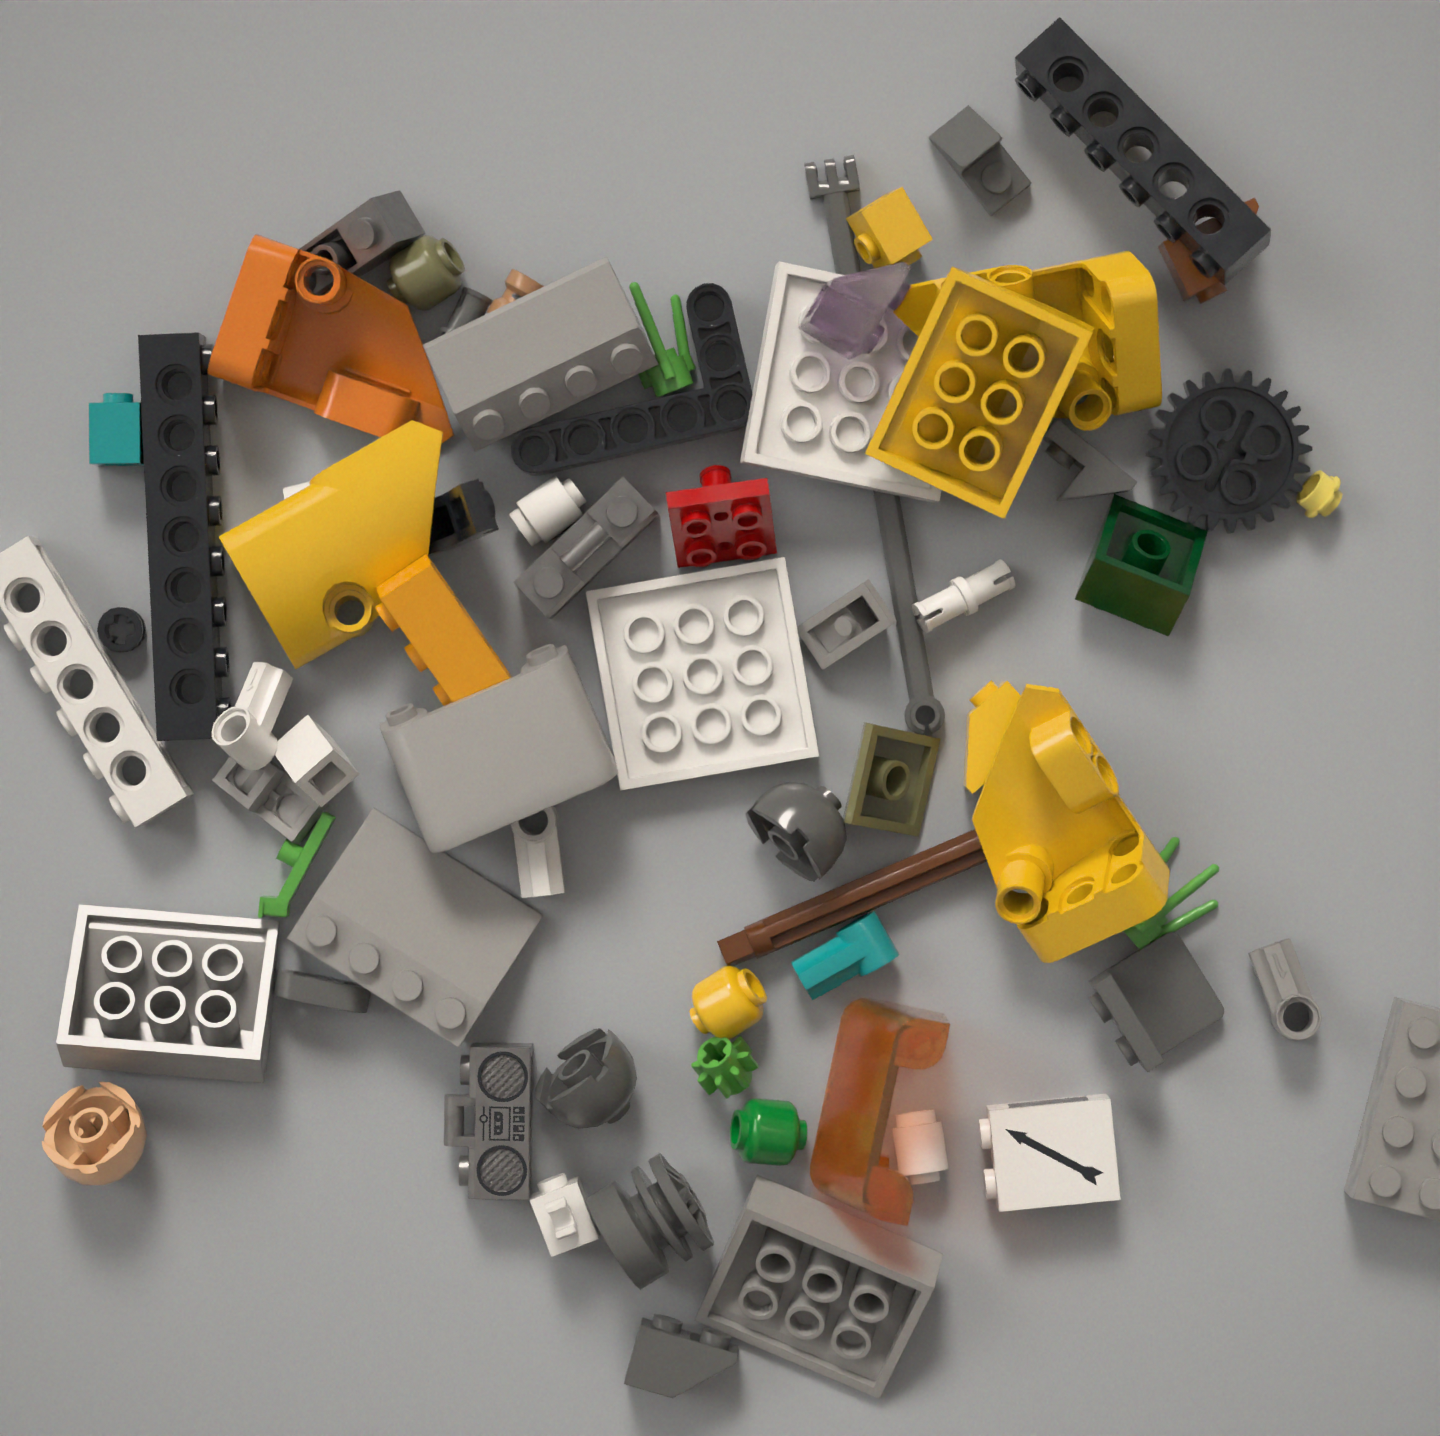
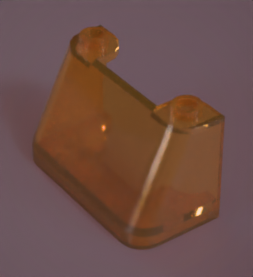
M859 998L852 1001L844 1009L840 1019L810 1161V1178L820 1193L881 1221L908 1226L913 1204V1189L909 1180L902 1173L889 1168V1155L881 1154L899 1066L925 1070L934 1066L942 1058L950 1029V1023L944 1013L873 998Z

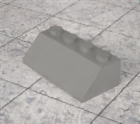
M607 256L423 344L452 411L475 452L658 365L648 338Z

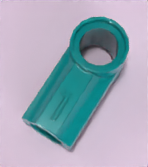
M875 911L852 921L835 933L837 936L791 961L793 968L812 1000L839 987L842 983L858 974L862 977L879 969L900 955Z

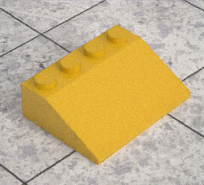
M952 266L865 454L1005 519L1095 327L1049 305Z

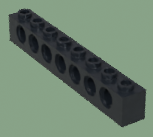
M199 332L138 335L157 741L212 739L211 732L216 719L225 710L231 708L230 698L222 697V677H229L230 661L228 648L220 647L219 627L227 626V603L225 597H218L217 577L225 575V556L223 546L215 545V526H222L223 509L221 496H213L212 476L220 475L218 445H211L210 425L218 424L216 395H209L208 365L214 345L206 344V336ZM177 373H187L192 382L190 393L183 399L173 400L167 389L169 380ZM188 423L194 431V440L187 449L177 451L170 443V433L176 425ZM183 473H190L196 481L195 494L186 501H179L173 495L172 484L177 476ZM191 523L198 531L199 540L192 550L182 552L176 546L174 536L181 525ZM192 573L201 583V592L194 601L186 603L178 596L177 583L181 577ZM189 624L197 625L203 633V644L193 653L186 652L179 642L181 630ZM192 674L201 677L206 686L204 697L195 704L188 702L183 697L181 691L183 681Z

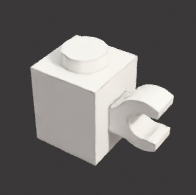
M561 1173L537 1183L539 1191L532 1194L530 1203L551 1257L599 1239L601 1232L586 1203L587 1195L579 1176L567 1180L565 1173Z

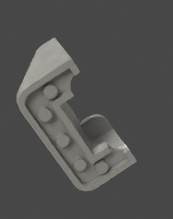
M548 644L531 651L526 655L528 662L522 666L521 674L428 713L426 708L415 709L414 704H405L387 713L385 716L387 720L380 723L381 733L422 835L432 853L447 851L597 788L617 775L618 769L612 749L566 645L555 648L554 644Z

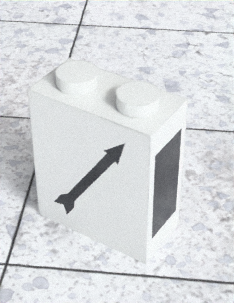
M1107 1094L986 1105L987 1118L978 1119L981 1149H991L992 1168L983 1169L986 1199H996V1206L999 1212L1121 1200L1111 1099Z

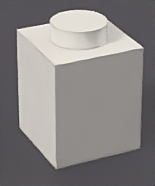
M309 715L305 716L277 741L278 746L275 756L295 784L321 807L359 775V772L336 741Z

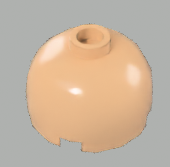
M99 1082L101 1087H93L88 1090L83 1085L72 1088L55 1101L43 1121L42 1127L46 1131L44 1142L42 1141L44 1152L66 1178L82 1185H107L118 1181L131 1172L142 1157L147 1132L141 1110L124 1088L110 1082Z

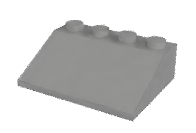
M373 808L311 899L287 939L459 1048L540 922L543 914L447 853H432L425 839L376 808Z
M79 905L56 1041L63 1067L264 1083L271 1037L273 992L280 929L279 921Z
M757 1175L697 1312L695 1321L880 1399L935 1288L943 1253Z

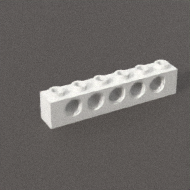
M27 536L0 553V607L9 620L4 625V629L14 646L19 651L26 648L34 661L35 666L31 667L30 671L38 686L45 694L52 691L62 708L56 711L65 730L71 737L78 734L86 746L88 752L83 754V758L96 779L100 780L104 777L114 792V795L109 797V800L119 818L124 823L131 820L134 827L143 826L194 795L163 742L157 741L155 729L39 539ZM27 584H33L39 590L40 603L35 610L27 613L19 606L18 594L22 587ZM53 627L62 629L67 638L64 651L56 656L50 654L44 646L45 634ZM79 670L88 672L93 679L92 692L84 699L76 697L70 688V680L74 673ZM105 713L114 715L120 725L118 736L111 742L101 739L96 730L98 719ZM131 756L140 758L146 766L145 778L138 785L129 783L124 778L122 772L124 762Z

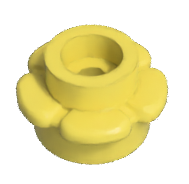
M1319 470L1302 485L1303 490L1296 496V502L1306 509V517L1314 518L1318 513L1326 517L1336 509L1343 495L1339 491L1340 478L1328 476Z

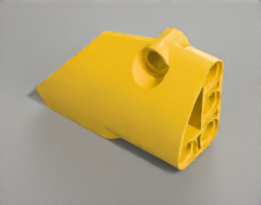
M1130 251L1034 270L1022 265H1005L970 272L975 276L1049 305L1095 327L1053 418L1069 419L1076 428L1090 431L1101 427L1107 422L1111 414L1118 416L1161 406L1162 381L1157 292L1150 272ZM946 277L911 284L893 311L918 337ZM1089 394L1084 402L1076 405L1082 396Z
M411 420L324 469L309 481L310 485L219 536L295 669L302 667L351 638L365 635L371 629L374 620L380 616L375 606L382 601L379 598L376 587L426 553L429 556L435 492L443 438L442 431ZM351 600L361 603L365 608L364 615L357 624L345 625L338 621L337 611L344 602Z
M1026 684L991 765L972 815V822L997 887L995 907L998 914L1004 920L1017 924V928L1040 961L1052 963L1156 915L1167 901L1170 870L1120 796L1118 781L1112 767L1060 689ZM1020 889L1026 891L1027 893H1018L1013 890Z

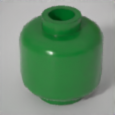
M750 1099L745 1102L741 1110H735L730 1124V1144L733 1150H738L742 1160L748 1164L788 1165L793 1160L797 1150L805 1148L808 1132L807 1123L805 1120L799 1119L796 1107L789 1101Z

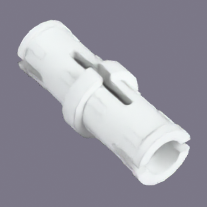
M999 559L994 564L965 579L958 576L950 580V587L912 604L914 616L919 614L922 616V618L917 619L922 630L928 633L933 628L962 613L969 616L978 611V605L1007 590L1015 588L1014 577L1006 578L1005 576L1011 572L1009 567L1002 559Z

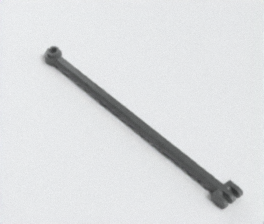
M854 155L844 156L843 165L847 176L840 178L837 176L834 158L824 160L827 180L818 181V171L814 162L804 163L810 199L823 197L836 274L862 279L858 251L854 244L855 234L846 220L851 215L848 193L860 191ZM873 491L909 703L904 712L905 723L913 732L924 735L925 725L918 723L915 714L919 707L927 705L933 709L935 715L932 723L928 724L930 732L933 734L943 725L945 712L940 701L934 698L923 630L917 622L920 614L914 616L912 604L918 602L900 496Z

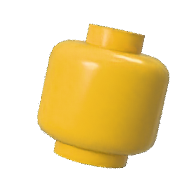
M729 965L720 968L694 986L691 995L694 1007L689 1012L693 1023L701 1033L705 1035L711 1033L717 1038L726 1037L730 1040L762 1019L764 1012L763 1004L766 1003L767 996L762 984L753 972L747 968L740 970L735 966Z

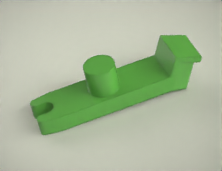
M326 811L321 814L304 848L292 843L288 839L285 840L276 859L293 868L278 896L263 895L260 897L258 918L265 916L287 918V916H290L291 902L336 819L335 816Z

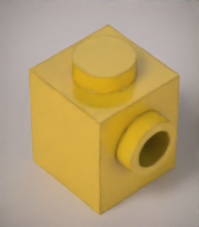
M903 187L884 194L846 218L856 236L854 244L859 255L866 263L872 264L876 271L893 265L896 272L906 268L923 257L919 248L933 240Z

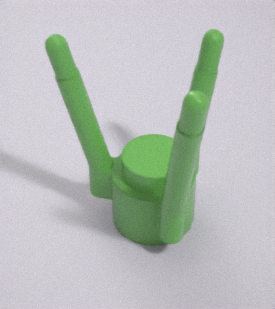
M632 282L629 288L658 365L638 375L643 388L652 387L656 398L694 383L689 371L696 369L689 351L681 299L676 294L671 297L672 316L679 354L677 356L674 347L665 350L641 288L637 282Z
M1172 837L1163 851L1160 852L1165 863L1169 861L1171 855L1180 844L1178 837ZM1216 864L1210 865L1201 874H1198L1168 898L1164 907L1156 915L1124 930V933L1142 950L1150 942L1155 941L1164 934L1175 932L1216 909L1218 901L1213 899L1165 924L1168 921L1165 915L1219 872V866Z

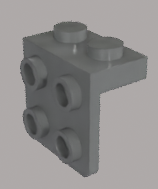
M1175 932L1164 934L1155 941L1150 942L1142 950H1137L1089 980V983L1096 992L1088 997L1094 1009L1104 1023L1112 1019L1122 1034L1120 1038L1115 1040L1120 1051L1130 1066L1139 1062L1147 1072L1165 1062L1161 1055L1220 1020L1224 1015L1222 1003L1183 940Z

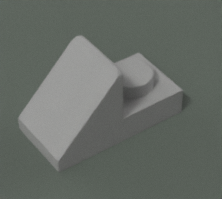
M868 579L797 626V630L822 670H824L897 621Z

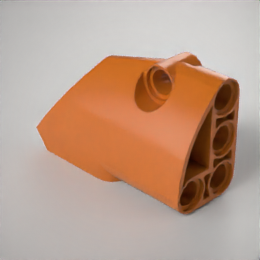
M258 234L254 235L245 254L210 357L208 375L312 409L314 414L378 437L385 436L411 420L442 431V443L455 436L433 370L408 305L343 269L340 265L329 259ZM326 267L333 274V287L327 294L317 296L310 289V276L316 269Z

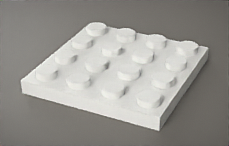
M778 262L775 265L741 454V464L932 503L940 501L941 489L865 454L919 338L893 313L905 294L906 288L785 262Z
M785 557L585 591L614 759L618 769L617 776L620 791L819 756Z

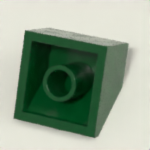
M1114 494L1085 565L1075 600L1169 637L1190 596L1208 531Z

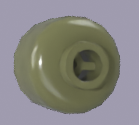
M424 235L390 258L389 269L392 277L387 280V285L394 298L405 304L409 303L418 310L427 311L460 289L462 284L461 274L464 273L465 267L460 255L448 240L444 238L437 240L432 236Z

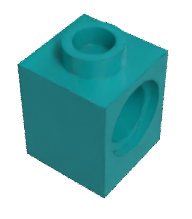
M105 393L103 394V403H89V464L95 466H144L141 403L133 402V394Z

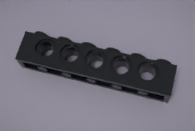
M1060 17L1015 57L1016 75L1018 76L1015 78V82L1020 90L1033 102L1040 98L1052 111L1049 116L1057 128L1068 137L1074 133L1087 146L1084 152L1089 160L1102 172L1109 168L1122 181L1119 184V188L1126 198L1136 207L1144 204L1157 217L1154 223L1159 231L1172 243L1179 239L1192 252L1189 256L1191 262L1206 278L1210 279L1214 275L1223 285H1226L1269 246L1271 229ZM1069 76L1077 78L1082 83L1078 89L1072 92L1061 91L1055 86L1061 78ZM1106 111L1112 113L1117 120L1110 126L1098 127L1090 121V118L1098 112ZM1141 146L1148 149L1152 155L1148 160L1136 163L1128 160L1124 154L1132 147ZM1174 181L1184 185L1187 191L1181 197L1168 198L1159 189L1165 183ZM1213 217L1222 224V228L1216 233L1204 234L1197 230L1195 223L1201 218Z

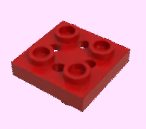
M712 465L703 469L699 474L702 487L666 492L678 568L688 566L704 567L716 562L737 559L753 560L765 555L777 554L767 478L731 483L732 477L729 468L722 465Z

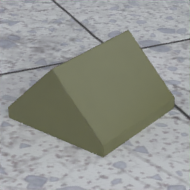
M864 722L843 815L844 823L919 837L940 738Z

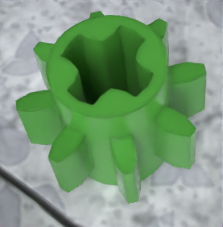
M741 1036L735 1039L733 1043L726 1037H712L700 1046L697 1053L698 1061L693 1062L691 1067L698 1074L699 1078L697 1081L708 1095L719 1089L725 1098H729L730 1095L739 1094L750 1086L752 1071L758 1069V1064L751 1056L752 1049Z

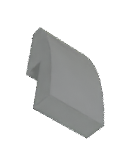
M229 757L212 779L215 784L246 809L255 812L288 840L298 845L329 806L327 803L323 807L317 804L295 784L285 770L273 761H270L259 770L249 771L241 767L232 757Z

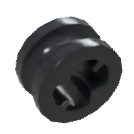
M116 607L111 608L102 615L98 622L97 632L102 644L111 651L128 652L141 645L145 639L146 626L144 619L135 610ZM120 615L127 616L126 623H134L135 628L134 635L126 636L125 644L116 643L115 641L118 636H110L109 626L118 624Z

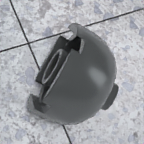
M785 782L773 786L745 814L749 826L764 845L770 838L773 844L780 850L775 857L794 873L809 881L815 882L817 878L820 880L833 867L842 854L847 840L844 819L838 811L842 807L841 802L824 786H819L815 789L805 783Z
M601 1028L593 1029L579 1036L563 1048L557 1056L566 1061L553 1074L546 1068L535 1088L536 1099L548 1112L564 1124L578 1129L598 1127L604 1123L612 1124L617 1122L629 1110V1100L633 1095L637 1081L636 1067L632 1055L612 1031L608 1029V1034H606Z

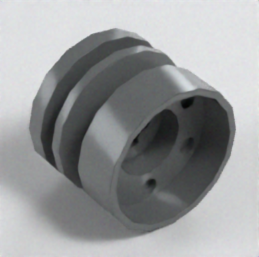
M661 1153L649 1159V1165L657 1180L655 1183L651 1182L639 1166L632 1169L633 1182L638 1192L634 1196L630 1197L624 1188L616 1181H613L586 1198L588 1209L604 1240L627 1276L640 1290L669 1273L668 1263L662 1250L670 1245L675 1253L686 1262L693 1258L689 1244L684 1237L688 1233L702 1251L714 1245L713 1237L708 1228L706 1213L685 1177L678 1173Z

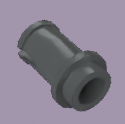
M463 287L447 326H440L439 332L444 335L484 316L493 300L473 289Z

